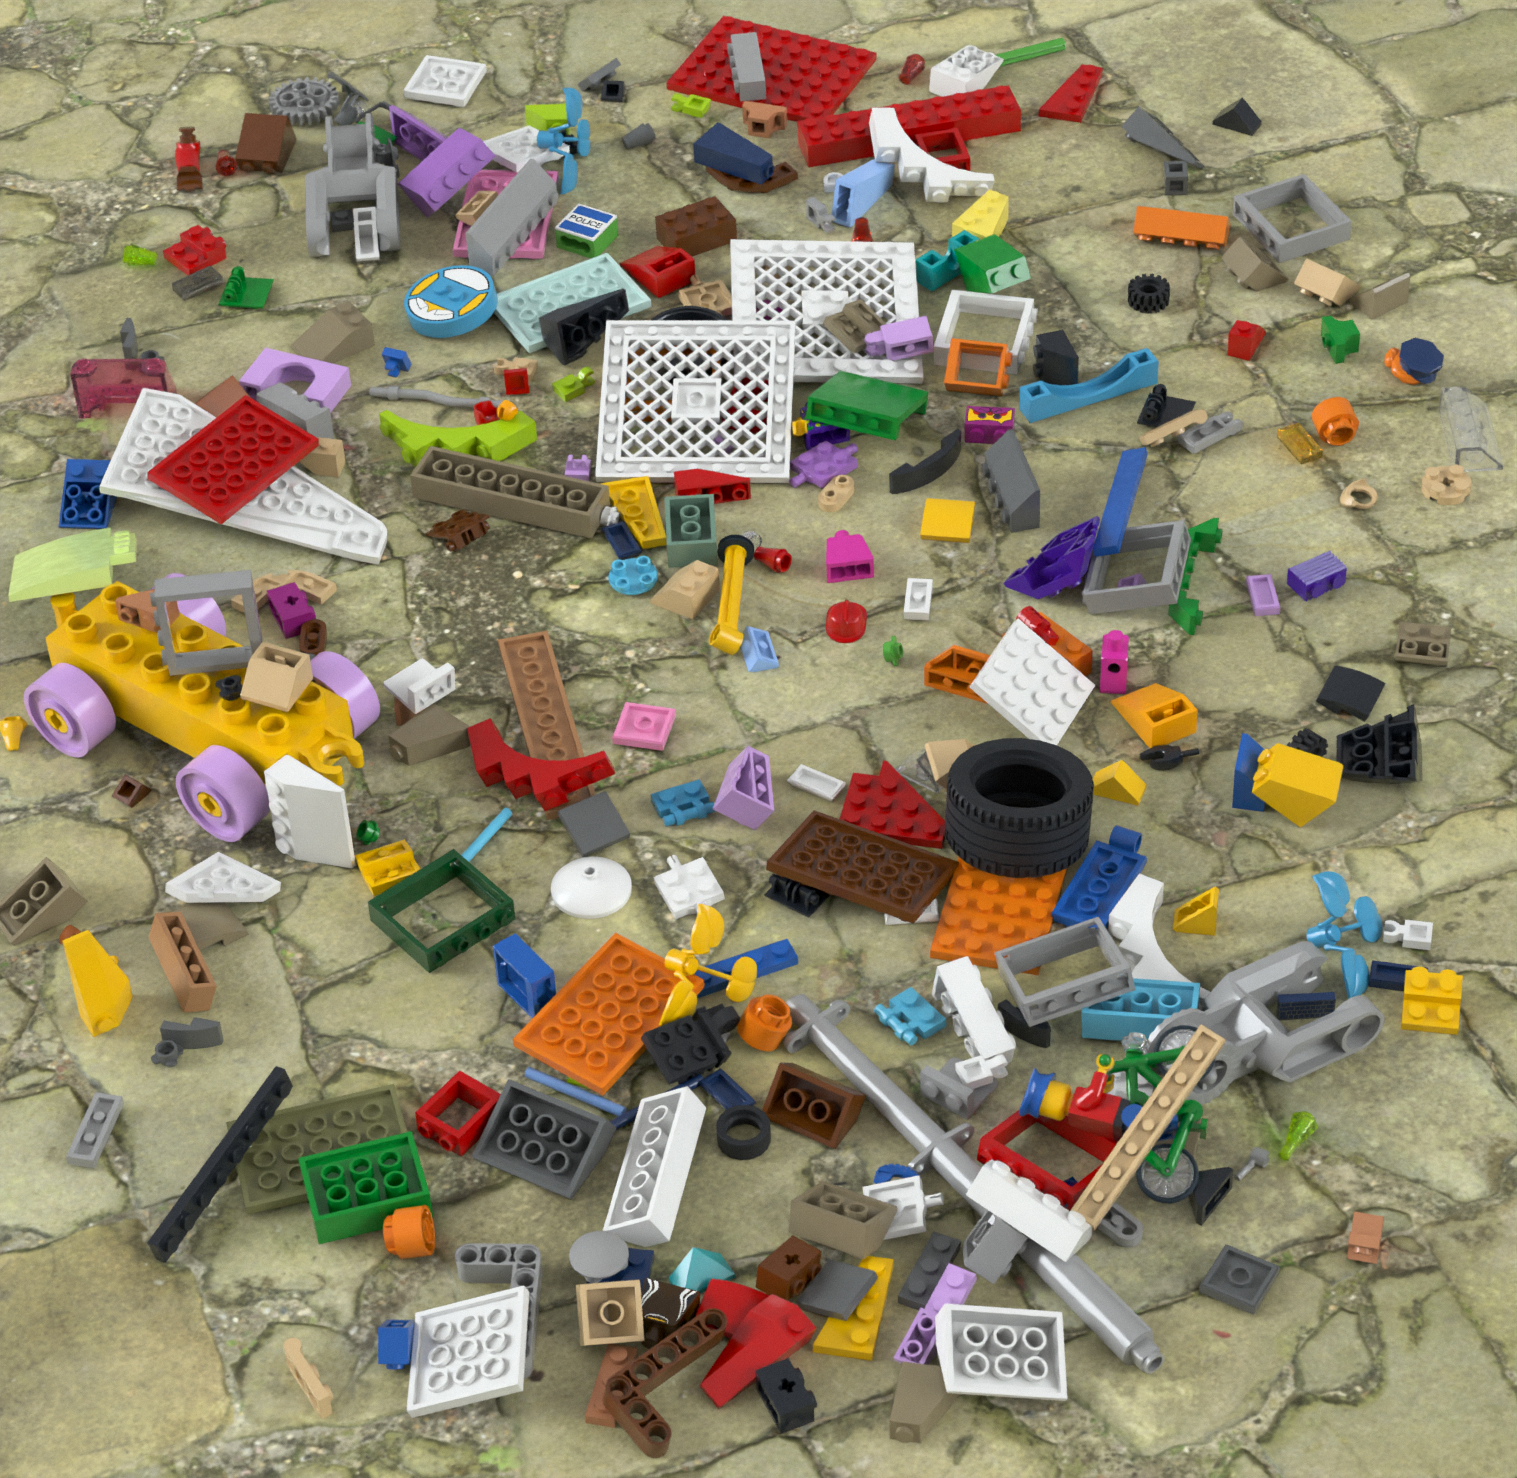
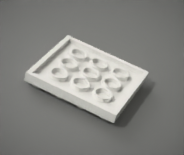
M1019 619L1012 623L970 685V688L1029 739L1040 740L1054 745L1059 743L1095 687L1094 683Z
M525 1286L415 1313L407 1412L412 1418L523 1391L529 1291Z

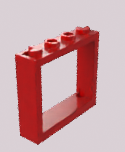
M1019 1110L980 1138L977 1161L982 1164H986L991 1159L1003 1162L1010 1168L1011 1173L1019 1178L1024 1177L1034 1183L1035 1189L1044 1195L1050 1194L1060 1201V1205L1068 1211L1075 1205L1103 1164L1071 1187L1005 1145L1036 1122L1102 1162H1105L1118 1141L1070 1126L1068 1124V1116H1065L1061 1121H1057L1041 1115L1038 1118L1029 1114L1020 1116Z

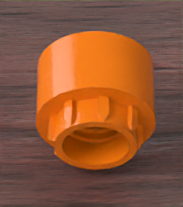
M1332 397L1322 401L1314 408L1311 415L1320 439L1334 446H1341L1350 442L1354 438L1359 426V421L1350 402L1343 397Z
M767 994L762 997L753 998L737 1024V1031L740 1037L755 1049L761 1051L776 1050L792 1026L790 1008L784 1000L775 995Z
M426 1205L395 1209L393 1215H388L385 1218L383 1236L389 1253L398 1255L400 1259L433 1255L435 1249V1229L431 1212Z

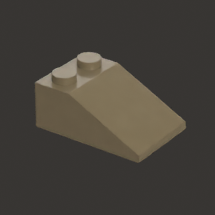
M347 301L325 312L291 346L299 356L333 364L375 346L372 323L350 301Z
M45 857L0 901V930L10 943L15 946L69 920L88 900L66 872L49 858Z

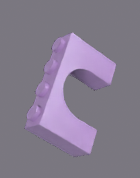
M265 348L239 380L242 388L255 401H257V393L279 382L286 383L296 380L309 382L311 385L303 395L307 396L309 402H318L320 408L328 407L330 413L351 387L349 367Z

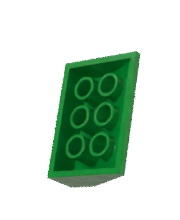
M412 1131L298 1158L319 1244L383 1229L385 1218L388 1215H393L395 1209L426 1205L433 1217L430 1192Z

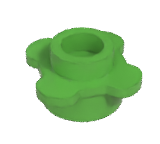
M891 636V641L884 642L883 656L886 662H893L894 666H898L899 658L903 657V646L901 643H897L896 636Z

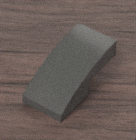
M126 318L120 331L125 364L135 366L138 357L137 338L132 319Z
M194 1017L191 1024L187 1025L164 1020L160 1027L162 1041L172 1040L177 1045L182 1046L183 1049L209 1048L222 1045L224 1041L221 1024L218 1021Z

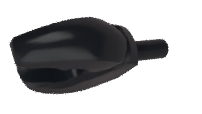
M1158 745L1140 753V759H1152L1150 762L1152 769L1170 770L1182 764L1183 757L1199 755V749L1181 751L1179 746Z

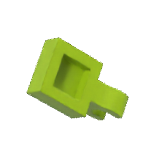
M674 93L671 97V101L677 102L672 105V111L680 112L682 110V113L693 117L703 118L711 107V99L691 94L689 97Z
M587 366L582 368L576 377L573 374L563 377L552 383L553 391L564 402H567L585 393V387L592 386L595 383V380L589 376L594 371Z

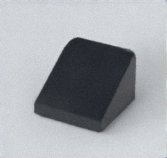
M603 80L601 101L623 102L626 91L625 82Z

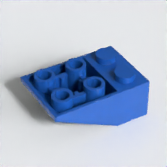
M67 459L59 528H108L117 496L100 493V484L111 460Z

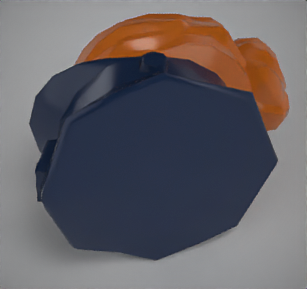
M1415 337L1403 342L1401 350L1395 347L1391 348L1385 355L1384 363L1385 366L1391 368L1392 374L1403 383L1412 385L1419 383L1428 384L1435 381L1437 372L1443 367L1444 355L1433 342Z

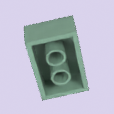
M714 494L664 497L668 568L685 567L696 560L709 565H718Z

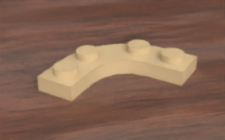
M288 570V574L276 576L269 573L253 581L257 609L259 610L268 602L267 590L293 582L296 583L300 591L304 590L307 599L322 605L337 591L336 583L316 574L300 570ZM242 594L236 595L231 599L232 608L245 613Z

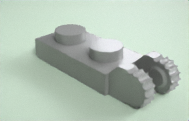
M1227 411L1218 416H1213L1207 419L1206 422L1179 434L1178 443L1191 453L1196 454L1229 435H1235L1242 429L1244 424L1240 419L1233 420V414Z

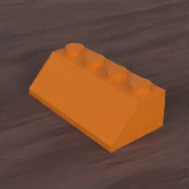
M1137 206L1133 233L1141 241L1151 242L1152 238L1161 239V243L1174 244L1175 241L1183 242L1184 246L1197 247V244H1204L1208 249L1219 250L1220 246L1226 247L1231 222L1228 216Z

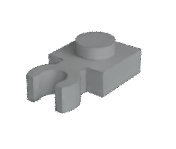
M814 197L806 199V218L819 229L822 228L826 233L834 231L835 227L831 222L835 221V218L832 214H827L825 205Z

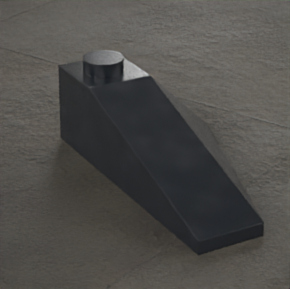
M622 288L574 303L539 317L542 338L562 365H567L583 357L587 353L586 349L593 342L597 343L601 339L600 335L606 330V320H620L629 312L626 289Z

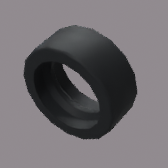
M736 1105L726 1109L717 1120L718 1147L722 1153L730 1158L749 1160L762 1155L768 1149L771 1142L770 1119L761 1109L751 1105ZM747 1124L755 1126L760 1130L756 1137L749 1140H737L727 1135V1132L737 1125Z

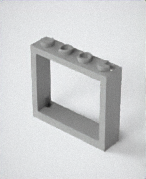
M1305 174L1234 196L1233 216L1279 263L1350 240L1352 221ZM1301 197L1328 225L1285 239L1259 211Z
M1185 520L1126 528L1119 553L1169 547L1161 582L1103 589L1111 555L1095 557L1093 552L1092 558L1089 561L1088 574L1085 575V587L1081 591L1083 595L1082 603L1087 606L1089 614L1177 604L1191 542Z
M251 570L155 579V592L150 593L151 606L157 607V610L154 611L155 626H160L161 630H158L159 646H164L165 650H161L163 666L168 665L170 676L248 667L250 657L263 642ZM242 594L250 646L175 653L165 602Z
M1099 916L994 952L999 974L1029 1027L1135 990L1131 968ZM1093 925H1096V926H1097V929H1095V927H1092V928H1089V929H1088V927H1090V926H1093ZM1096 946L1100 947L1111 965L1110 968L1029 996H1025L1014 977L1015 974Z

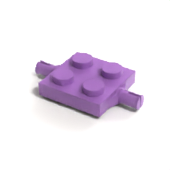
M824 441L790 461V469L798 474L789 480L790 485L796 488L804 482H809L823 488L834 477L846 475L858 468L857 459L851 456L858 452L857 445L851 443L847 447L840 449L828 441Z

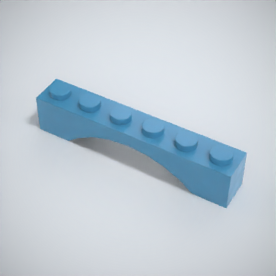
M1148 348L1126 354L1108 371L1083 383L1054 385L1038 381L1020 387L1019 410L1029 423L1157 384L1159 361Z

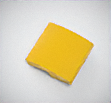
M927 498L922 519L921 539L970 543L976 502Z
M405 839L354 855L358 868L373 896L381 894L421 869L414 860L413 851Z

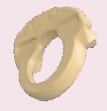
M1363 478L1352 482L1343 490L1340 496V503L1343 507L1369 509L1375 505L1378 496L1375 489L1369 486L1367 480ZM1353 491L1365 492L1371 497V502L1367 504L1358 503L1350 494Z

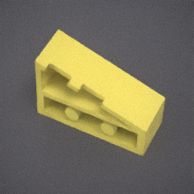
M989 189L952 223V237L964 230L979 239L992 234H996L999 237L1008 220L1009 197Z

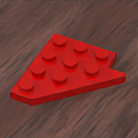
M883 760L879 776L853 772L840 820L910 845L943 848L946 836L945 820L888 761Z

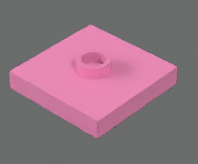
M625 702L612 737L613 744L663 751L676 717V709Z

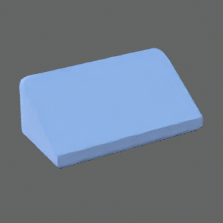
M746 626L742 632L744 637L740 647L748 671L757 672L778 668L779 663L768 631Z

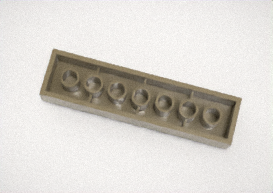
M433 446L429 447L410 475L413 498L591 539L600 526V518L606 506L610 507L609 486Z

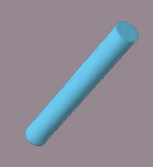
M504 808L461 856L470 862L512 816V811Z

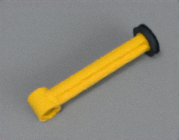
M733 534L725 536L718 544L717 556L724 563L718 624L714 627L709 637V645L731 656L739 650L744 637L743 633L738 631L744 566L750 563L754 557L752 541L745 536Z

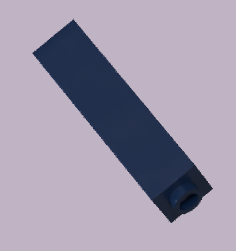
M717 122L693 143L695 163L760 185L773 175V155L721 123Z

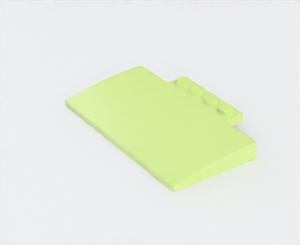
M111 527L63 537L15 555L8 594L9 602L111 585L113 565L136 562L137 542L135 533L129 534V531L125 530L115 532V536H112Z

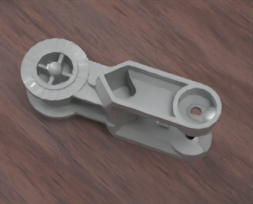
M366 113V124L333 126L332 116H325L326 142L323 145V150L328 154V166L305 174L306 234L310 258L330 256L329 204L377 200L376 217L380 252L400 251L397 171L395 167L380 165L379 162L376 163L375 148L380 142L375 138L372 113Z
M1303 941L1226 974L1205 998L1204 1005L1207 1009L1203 1012L1197 1008H1189L1173 1013L1171 1017L1164 1019L1156 1027L1155 1031L1150 1034L1142 1052L1143 1055L1153 1053L1159 1037L1165 1031L1180 1025L1198 1028L1202 1024L1226 1039V1043L1216 1056L1210 1073L1197 1083L1186 1099L1196 1100L1203 1105L1210 1103L1212 1099L1218 1097L1233 1080L1257 1069H1261L1274 1077L1290 1083L1358 1052L1368 1046L1378 1036L1384 1025V1015L1366 996L1358 995L1343 1002L1334 1012L1289 1032L1266 1007L1276 1003L1278 995L1313 992L1324 981L1321 965L1328 959L1312 942ZM1181 1031L1170 1035L1163 1042L1160 1051L1187 1045L1194 1033ZM1172 1065L1163 1067L1168 1071ZM1157 1067L1151 1068L1157 1075H1162Z

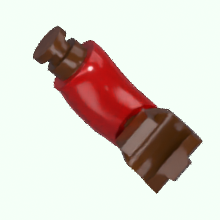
M195 127L179 128V132H182V135H180V141L176 142L175 161L179 172L177 175V191L195 192V190L203 189L202 174L199 167L201 144L199 140H196V135L193 134Z

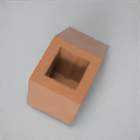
M155 589L117 598L115 603L119 620L158 633V630H161L160 626H155L154 611L157 610V607H152L150 593L155 592ZM177 601L165 602L170 626L180 616Z

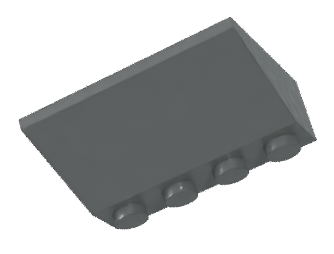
M508 1079L472 1158L572 1200L605 1155L617 1128L607 1119Z

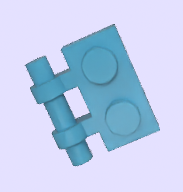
M912 987L889 1000L890 1008L878 1004L874 1009V1012L879 1016V1021L885 1026H890L895 1031V1036L901 1041H906L909 1045H914L917 1042L918 1037L915 1035L917 1033L925 1040L946 1027V1018Z

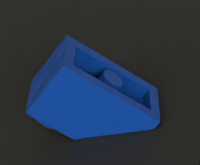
M386 1320L378 1327V1364H386V1369H404V1364L411 1362L415 1320Z

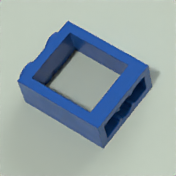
M515 933L493 946L497 984L533 1018L556 995L554 971Z

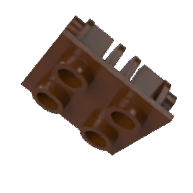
M459 510L451 515L452 518L434 524L432 526L433 529L425 533V535L447 539V550L449 552H456L470 544V541L473 542L487 534L490 526L484 520L488 519L489 515Z

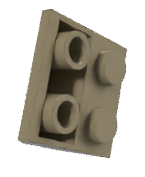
M1400 622L1395 661L1447 667L1452 627Z

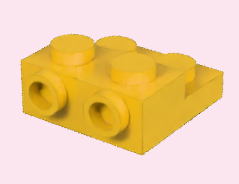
M1414 967L1412 970H1406L1401 1029L1458 1035L1463 976L1457 975L1455 971L1449 969L1442 970L1440 973L1428 972L1424 967Z

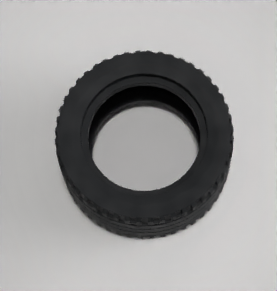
M1002 738L972 746L957 757L949 770L945 810L946 840L954 853L967 864L994 875L1013 878H1035L1062 871L1078 861L1088 847L1094 791L1092 775L1083 761L1073 753L1057 745L1040 740Z

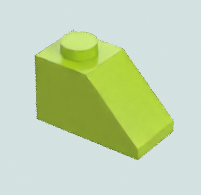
M566 104L525 105L527 126H531L539 131H549V128L568 124ZM570 127L565 129L566 134H569Z

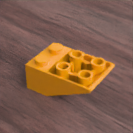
M1157 683L1111 700V704L1149 748L1167 745L1192 735L1197 731L1198 710L1184 694Z

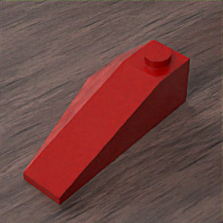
M771 1294L748 1312L701 1382L700 1388L715 1406L720 1409L756 1382L755 1370L787 1359L809 1343L816 1327L796 1304Z

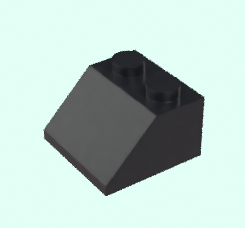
M1064 330L1036 335V345L1033 346V353L1036 358V364H1033L1034 376L1039 378L1040 381L1054 385L1078 384L1079 357Z

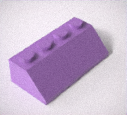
M394 105L389 106L392 134L397 137L395 144L419 160L423 161L448 138L413 114Z
M458 128L406 175L398 185L422 213L429 217L495 157V154L480 138Z

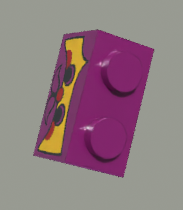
M967 406L965 443L994 444L1008 430H1014L1015 408Z

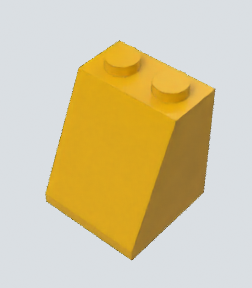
M1279 743L1269 750H1263L1259 755L1257 772L1253 777L1252 793L1300 828L1336 803L1343 771L1341 763Z

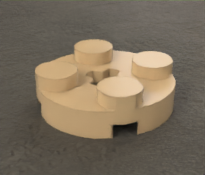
M1460 465L1428 467L1422 478L1421 490L1427 499L1430 500V497L1437 499V504L1456 505L1462 503L1465 497L1470 495L1472 481Z

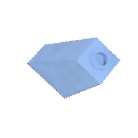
M875 159L836 179L832 215L835 218L833 222L849 228L852 227L892 186L895 164L875 162Z

